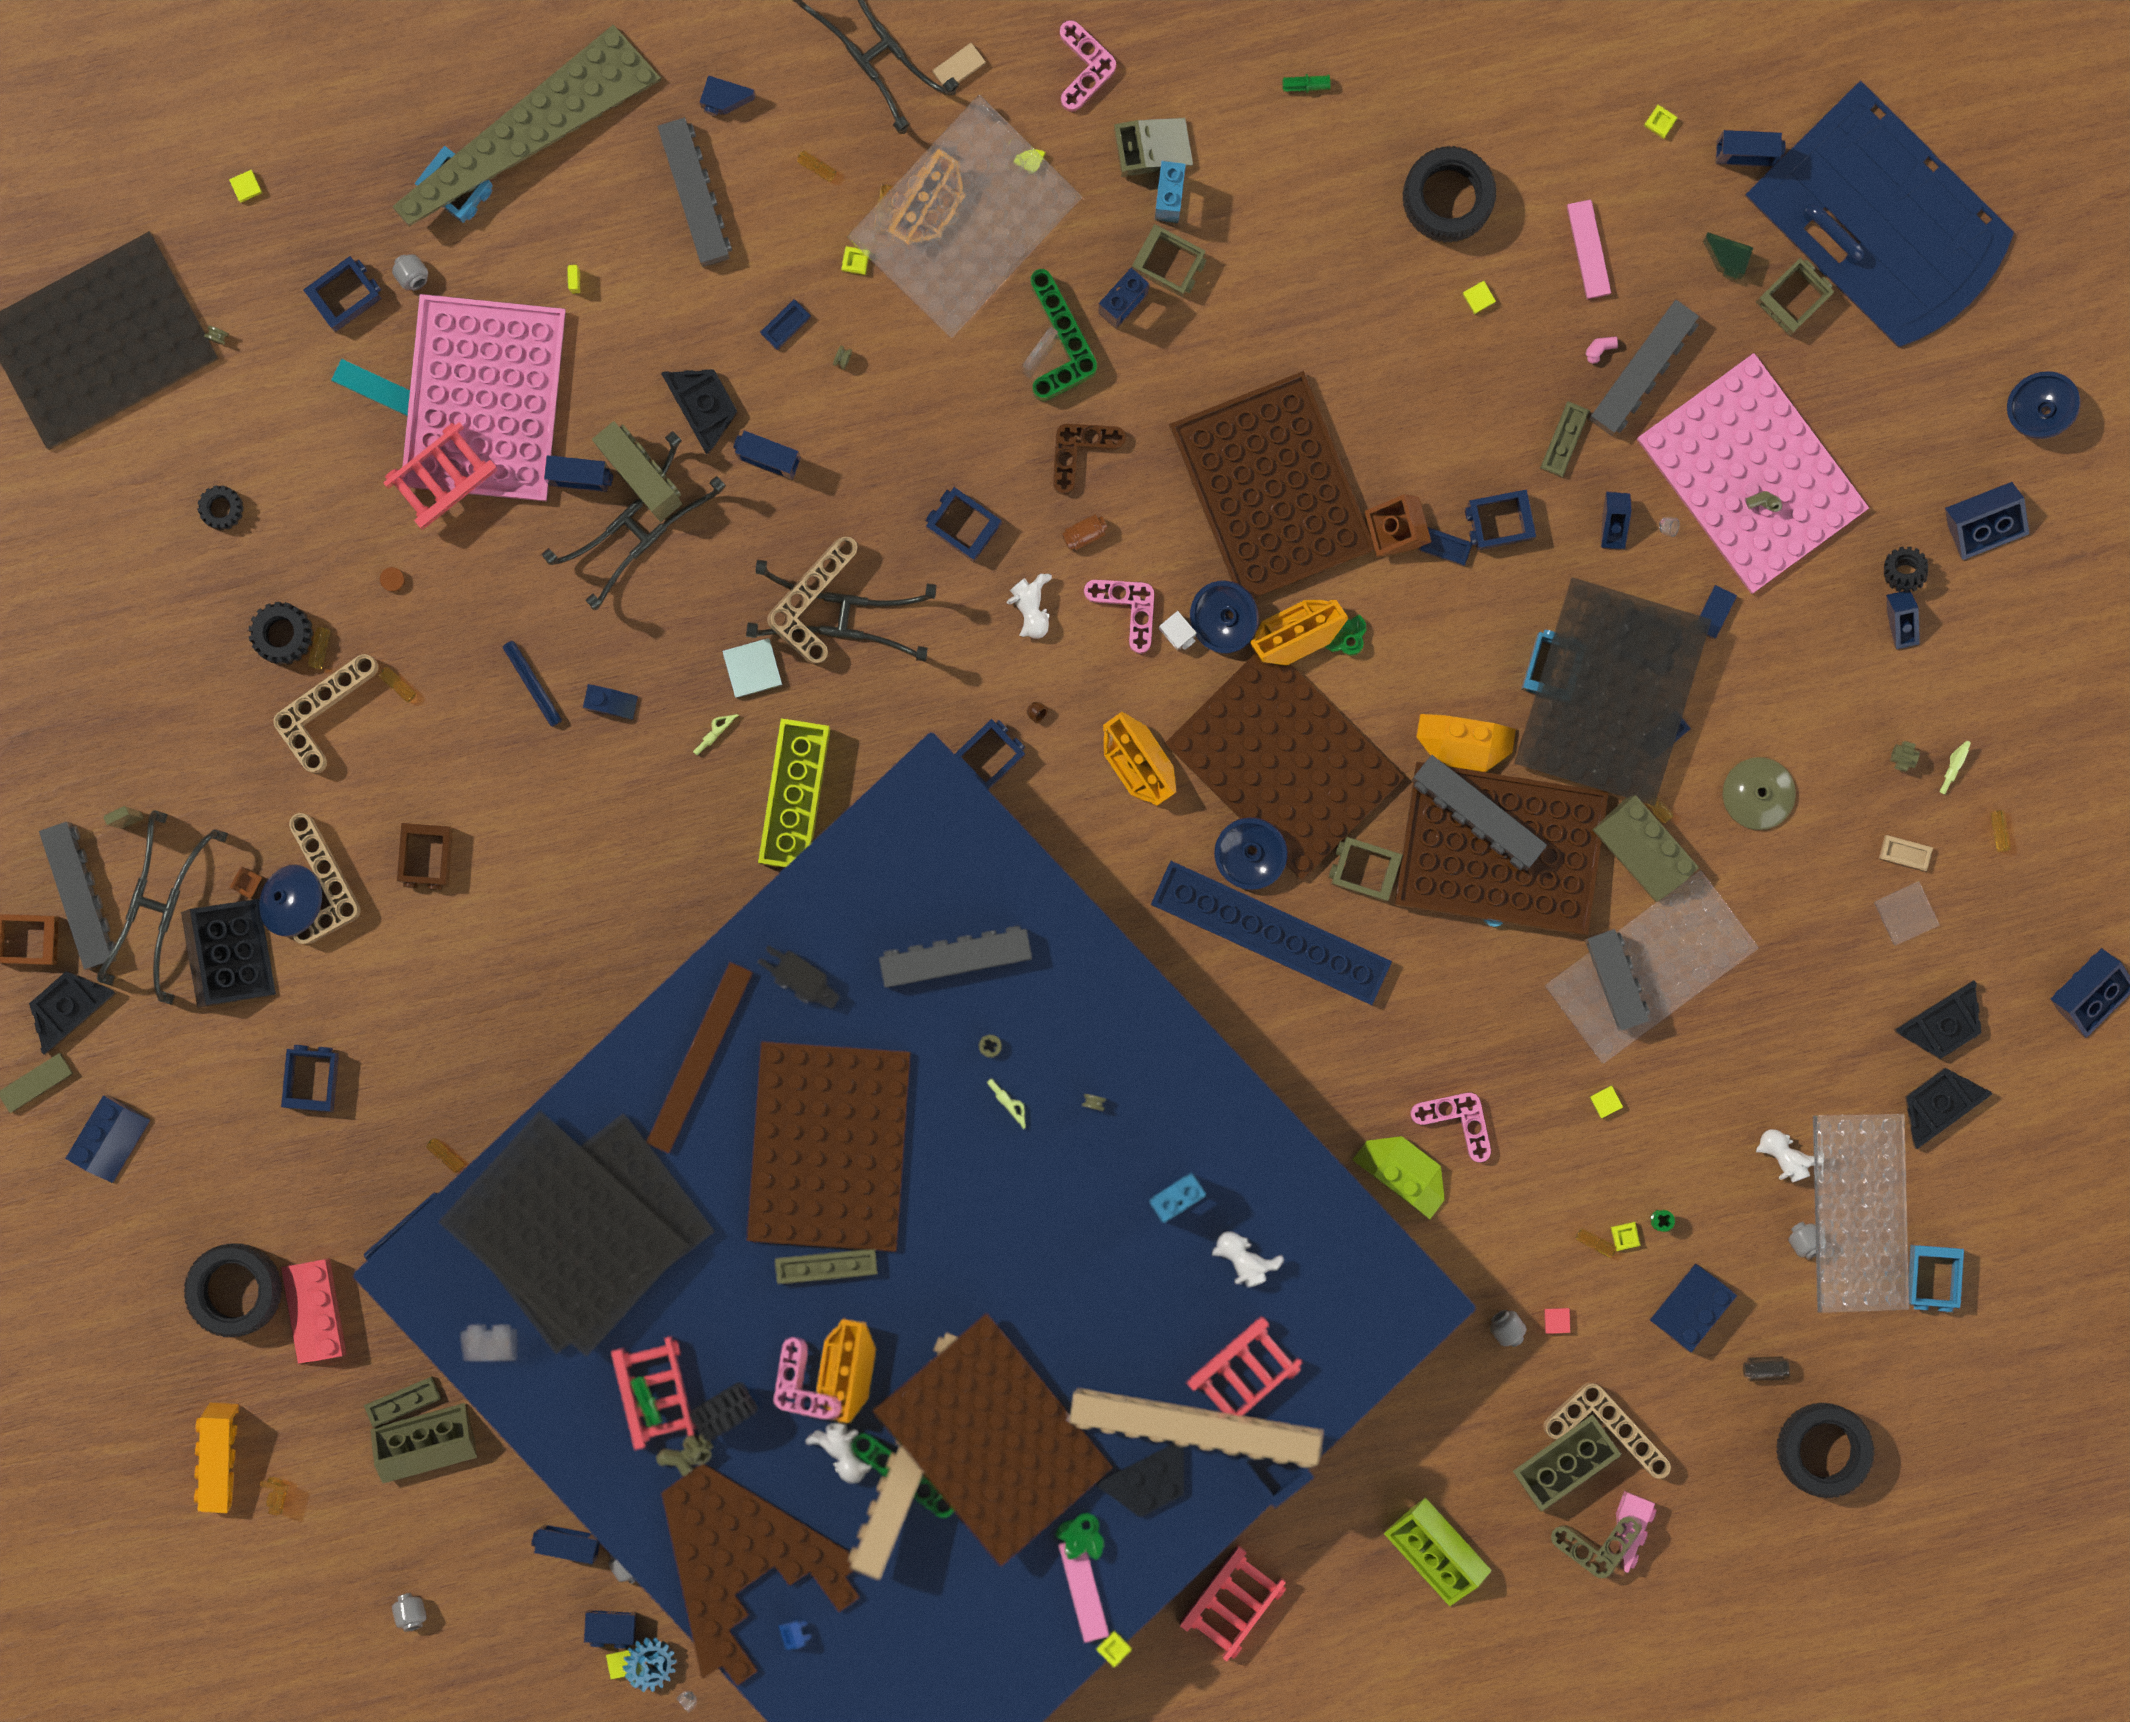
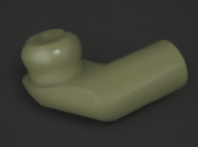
M1768 491L1745 498L1749 510L1760 505L1772 512H1778L1782 509L1781 499Z
M664 1449L656 1457L657 1463L661 1466L666 1464L675 1465L682 1476L693 1470L679 1450Z

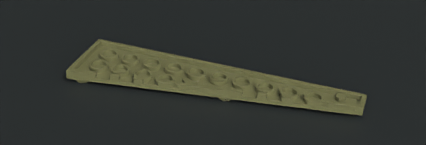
M612 25L393 205V210L410 227L436 212L440 207L453 202L455 198L472 191L486 180L496 177L498 173L507 168L510 169L560 140L566 134L579 129L581 125L593 118H598L610 108L622 104L629 97L637 95L660 82L661 77L621 32Z

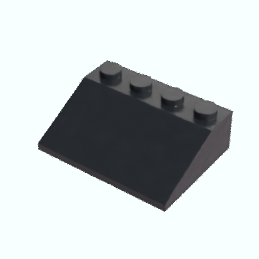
M260 899L192 908L181 912L197 1008L276 994L264 923L260 916Z

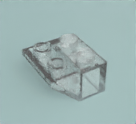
M477 1324L467 1326V1330L461 1332L464 1361L517 1359V1329H511V1324H497L492 1326V1329H486V1325Z

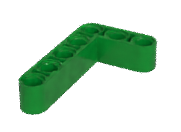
M1038 269L1031 275V288L1070 360L1034 381L1032 387L1034 397L1039 401L1045 402L1091 379L1096 374L1097 362L1052 275L1045 269ZM1040 276L1045 277L1048 280V284L1044 287H1038L1035 284L1036 278ZM1049 298H1056L1059 301V305L1056 308H1049L1046 305V301ZM1067 319L1071 325L1068 329L1062 330L1057 326L1058 321ZM1072 340H1078L1082 347L1078 351H1072L1068 344ZM1088 361L1093 365V369L1090 372H1083L1079 368L1080 364ZM1066 372L1071 375L1072 379L1068 383H1061L1058 380V376ZM1042 383L1050 387V391L1044 395L1036 390L1037 386Z
M865 1432L858 1434L852 1442L853 1451L887 1477L890 1468L879 1465L877 1456L881 1453H886L891 1456V1453H896L871 1434ZM860 1438H866L870 1441L871 1448L867 1451H861L857 1447V1441ZM922 1473L918 1485L922 1483L928 1484L931 1488V1493L928 1496H921L917 1493L916 1488L913 1498L939 1517L950 1516L954 1512L952 1508L945 1512L937 1508V1501L943 1497Z

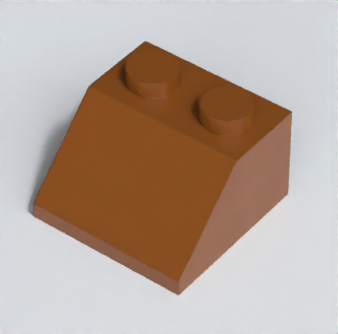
M1403 494L1365 510L1376 556L1380 557L1411 551L1431 543L1419 497Z

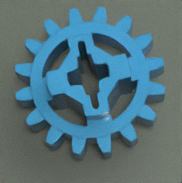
M645 1638L642 1645L637 1641V1648L635 1650L632 1648L628 1649L631 1653L630 1657H624V1660L628 1663L622 1667L627 1673L625 1678L634 1688L638 1687L643 1692H645L647 1687L653 1692L655 1685L663 1688L662 1681L670 1682L671 1679L668 1674L675 1673L676 1671L671 1666L677 1663V1660L673 1657L674 1651L666 1642H661L657 1638H654L652 1642ZM645 1662L651 1663L654 1667L646 1665Z

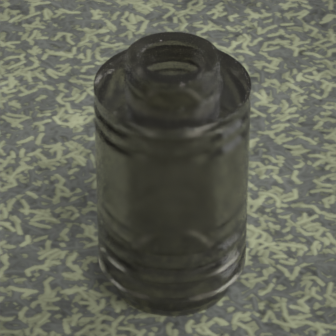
M1783 1356L1748 1357L1747 1362H1743V1375L1748 1377L1749 1382L1784 1381L1790 1375L1788 1358H1783Z

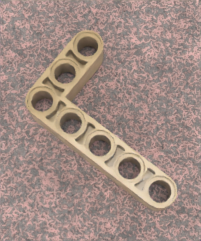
M851 537L837 539L768 615L767 621L769 626L809 663L824 661L828 655L826 645L797 618L856 554L857 543ZM843 541L850 545V552L847 555L842 554L839 549V545ZM826 559H830L834 563V569L830 573L826 572L823 568V563ZM809 577H814L818 581V587L815 590H810L807 587ZM794 594L800 596L802 600L799 608H794L791 605L790 600ZM778 612L784 614L786 619L782 626H778L774 621V616ZM795 629H799L803 633V639L799 643L792 639V632ZM814 645L818 646L821 650V655L818 659H814L810 655V649Z
M366 654L357 656L275 715V728L307 771L312 773L323 772L327 766V759L304 725L377 674L378 663L371 656ZM365 660H370L372 664L368 672H362L360 669L361 663ZM345 674H350L352 677L351 683L343 687L340 683L341 677ZM330 688L332 691L331 698L323 701L321 699L322 690ZM306 702H310L312 705L311 712L303 715L301 706ZM290 716L292 719L291 726L283 729L281 726L282 719ZM304 736L306 739L305 746L297 749L295 746L296 738ZM317 755L320 763L316 768H311L309 760L312 756Z
M298 813L290 819V829L331 906L318 913L316 919L309 927L311 934L308 939L302 940L299 934L293 936L296 942L308 945L356 920L361 913V908L315 821L306 814ZM305 818L308 826L304 831H299L297 829V822ZM316 839L319 842V849L311 853L308 849V844ZM323 861H328L331 865L330 871L326 874H322L319 869ZM336 882H340L342 885V891L339 895H333L331 892V886ZM350 903L354 908V912L351 916L346 917L342 909L344 905ZM325 915H329L332 918V924L329 928L325 929L321 925V919Z
M1590 1382L1582 1385L1544 1422L1545 1433L1553 1439H1558L1578 1425L1590 1412H1593L1650 1475L1661 1479L1670 1473L1671 1466L1665 1456L1607 1393L1595 1383ZM1589 1388H1596L1598 1393L1596 1399L1592 1401L1587 1400L1585 1396L1586 1391ZM1577 1404L1580 1409L1579 1414L1576 1417H1569L1567 1412L1569 1406ZM1606 1406H1612L1614 1409V1415L1610 1419H1605L1602 1416V1411ZM1554 1421H1560L1562 1424V1429L1557 1434L1550 1432V1424ZM1623 1424H1629L1631 1428L1630 1434L1626 1437H1621L1619 1434V1428ZM1640 1442L1647 1444V1451L1643 1455H1638L1635 1450ZM1657 1460H1662L1664 1463V1469L1660 1473H1654L1652 1470V1465Z

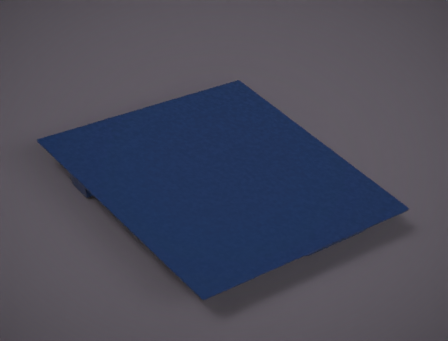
M933 732L928 733L353 1274L354 1279L692 1642V1632L662 1498V1492L684 1476H682L675 1465L666 1464L661 1466L656 1460L661 1450L672 1449L682 1451L685 1449L682 1444L688 1437L687 1428L650 1437V1440L646 1441L647 1446L639 1449L634 1448L611 1353L613 1350L623 1348L624 1353H629L630 1355L666 1346L665 1338L672 1336L673 1341L677 1340L680 1349V1355L677 1356L690 1413L693 1409L735 1383L743 1382L758 1406V1410L746 1420L710 1441L713 1445V1448L709 1449L712 1455L705 1464L851 1552L853 1547L858 1549L861 1541L860 1538H857L862 1524L867 1525L871 1515L867 1514L872 1500H878L880 1492L877 1491V1487L882 1476H885L871 1466L861 1481L848 1483L840 1477L839 1473L835 1470L836 1466L833 1465L839 1462V1460L831 1456L819 1444L808 1445L806 1443L807 1438L817 1430L827 1433L826 1427L828 1425L843 1423L846 1424L847 1431L858 1430V1434L862 1432L869 1433L897 1453L900 1445L896 1444L895 1438L873 1413V1410L937 1355L938 1352L934 1351L939 1337L944 1338L946 1333L956 1337L960 1336L986 1313L1070 1416L1073 1395L1077 1388L1223 1413L1203 1389L1200 1391L1197 1388L1193 1391L1187 1384V1381L1262 1316L1269 1324L1266 1327L1269 1337L1291 1362L1299 1358L1302 1362L1299 1365L1301 1370L1291 1379L1288 1376L1284 1378L1242 1416L1324 1430L1321 1458L1475 1311V1305ZM1020 926L1021 930L1026 929L1031 960L887 988L884 986L879 958L884 957V952L898 949L899 954L909 952L908 947L923 945V949L933 947V942L947 940L948 944L958 942L957 938L972 935L973 940L982 938L981 933L995 930L997 935L1006 933V928ZM732 962L753 972L672 1149L670 1153H667L646 1142L729 963ZM987 1035H994L1001 1042V1051L994 1057H986L979 1048L981 1039ZM990 1039L984 1042L986 1045L983 1044V1049L985 1051L989 1050L990 1053H994L996 1051L994 1047H998L997 1042H992ZM761 1042L910 1052L896 1251L875 1250L877 1274L777 1284L776 1258L869 1249L747 1241ZM990 1079L997 1084L1001 1091L1005 1090L1011 1100H1019L1023 1103L1025 1108V1129L1022 1128L1021 1124L995 1097L997 1094L987 1083ZM1084 1094L1106 1098V1101L1102 1103L1104 1110L1082 1106V1103L1086 1101ZM1016 1105L1014 1107L1016 1113L1021 1115V1108L1019 1105ZM1191 1173L1205 1193V1196L1163 1223L1149 1202V1199ZM1234 1232L1246 1238L1247 1243L1251 1244V1246L1245 1248L1246 1252L1256 1254L1264 1260H1272L1278 1256H1282L1284 1260L1279 1269L1264 1272L1265 1282L1247 1287L1246 1281L1239 1284L1235 1283V1280L1240 1276L1235 1269L1234 1263L1225 1257L1212 1255L1213 1250L1217 1247V1241L1222 1234ZM842 1319L866 1324L876 1348L868 1400L850 1423L784 1411L775 1405L774 1395L782 1347L787 1339L800 1338L806 1342L808 1353L802 1390L818 1393L817 1384L824 1340L839 1325ZM1254 1338L1247 1344L1249 1347L1248 1351L1273 1379L1284 1370L1260 1340L1256 1341ZM793 1346L792 1351L797 1353L798 1348ZM669 1355L632 1364V1367L628 1369L630 1377L637 1378L672 1370ZM1234 1355L1228 1361L1231 1364L1229 1367L1254 1395L1266 1386L1241 1357L1238 1358ZM790 1360L789 1363H796L797 1360ZM790 1367L787 1371V1378L789 1381H792L795 1377V1370ZM1216 1371L1209 1377L1212 1380L1210 1383L1235 1412L1246 1403V1400L1222 1373L1219 1374ZM675 1380L648 1386L652 1397H655L656 1400L678 1394ZM784 1396V1400L787 1402H795L796 1398ZM807 1396L804 1399V1408L809 1410L812 1406V1400ZM681 1404L658 1409L663 1421L656 1425L684 1419ZM640 1416L642 1426H647L645 1417ZM1092 1426L1090 1429L1081 1428L1112 1466V1469L1098 1481L1174 1443L1173 1440L1167 1439L1162 1442L1149 1439L1150 1436L1144 1435L1129 1437L1125 1435V1432L1121 1431L1106 1433L1102 1432L1101 1428ZM696 1428L695 1434L700 1435L698 1429ZM860 1438L857 1441V1447L861 1451H867L871 1448V1443L866 1438ZM1189 1443L1188 1446H1184V1495L1139 1518L1100 1489L1095 1483L1001 1567L997 1565L955 1512L948 1517H939L915 1498H912L880 1579L876 1580L857 1571H852L845 1576L860 1597L840 1612L835 1608L810 1571L789 1586L774 1566L737 1592L735 1595L749 1613V1616L729 1630L758 1671L736 1686L723 1666L718 1669L767 1722H1043L1107 1661L1096 1649L1107 1637L1084 1642L1059 1544L1065 1543L1066 1540H1061L1055 1536L1062 1523L1065 1521H1075L1082 1514H1091L1098 1520V1533L1104 1541L1103 1550L1097 1560L1088 1553L1087 1555L1108 1634L1110 1635L1115 1631L1127 1642L1258 1518L1271 1503L1238 1462L1239 1453L1227 1454L1223 1452L1224 1449L1219 1448L1204 1450L1199 1448V1445ZM881 1453L877 1456V1462L881 1466H886L890 1456L886 1453ZM856 1455L863 1463L868 1464L866 1461H864L862 1458ZM1265 1456L1262 1459L1251 1458L1247 1461L1272 1495L1302 1472L1294 1461L1279 1463L1273 1461V1458ZM694 1463L693 1465H691V1467H692L693 1469H695L697 1466H699V1465H697V1464H695V1463ZM919 1484L917 1486V1493L921 1496H928L931 1493V1488L928 1484ZM944 1498L937 1501V1508L940 1511L945 1512L951 1508ZM1084 1522L1082 1524L1083 1530H1089L1091 1528V1524L1089 1522ZM806 1621L807 1625L801 1627L802 1635L811 1634V1638L804 1641L805 1646L786 1650L779 1625L788 1622Z

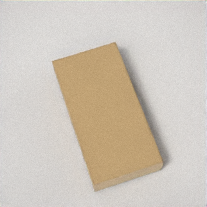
M970 43L932 70L941 85L952 77L959 83L986 63L973 44Z
M1885 835L1879 859L1927 871L1933 847Z

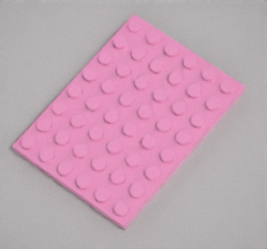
M420 294L403 466L443 435L442 431L449 424L454 423L456 425L460 422L464 430L459 434L481 461L488 462L491 460L498 469V471L469 494L547 502L548 484L544 480L546 457L547 455L551 456L566 310ZM452 440L440 448L462 476L468 478L474 473V466ZM433 455L421 463L443 491L450 492L455 488L454 480ZM414 470L402 478L409 488L429 490Z
M1754 353L1637 438L1645 452L1751 594L1869 509ZM1768 491L1781 499L1782 509L1778 512H1772L1760 505L1749 510L1745 498Z

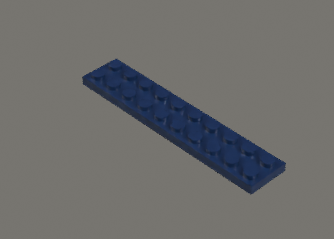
M1170 861L1151 902V906L1371 1006L1392 963L1389 959L1173 861Z

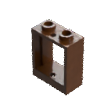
M401 823L397 881L403 882V887L418 888V884H427V889L442 890V885L449 886L453 828L450 826ZM409 834L443 837L440 878L406 876Z

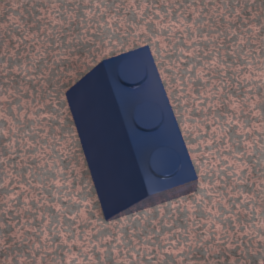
M2013 482L1945 508L1948 528L1962 560L2030 534L2025 500Z
M2101 948L2096 954L2091 956L2089 961L2079 971L2073 974L2072 978L2063 987L2055 992L2050 1000L2058 1012L2083 1037L2087 1038L2130 995V975L2121 961Z
M103 1095L65 1159L83 1170L113 1183L151 1120L110 1095Z
M1694 1264L1650 1318V1321L1691 1353L1737 1295L1707 1271Z

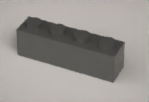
M1613 929L1585 939L1618 1031L1649 1021L1647 1016L1650 1015V1010L1646 1001H1641L1639 993L1642 992L1638 979H1633L1630 970L1633 969V964L1629 955H1624L1622 947L1625 946L1621 933H1616V930Z

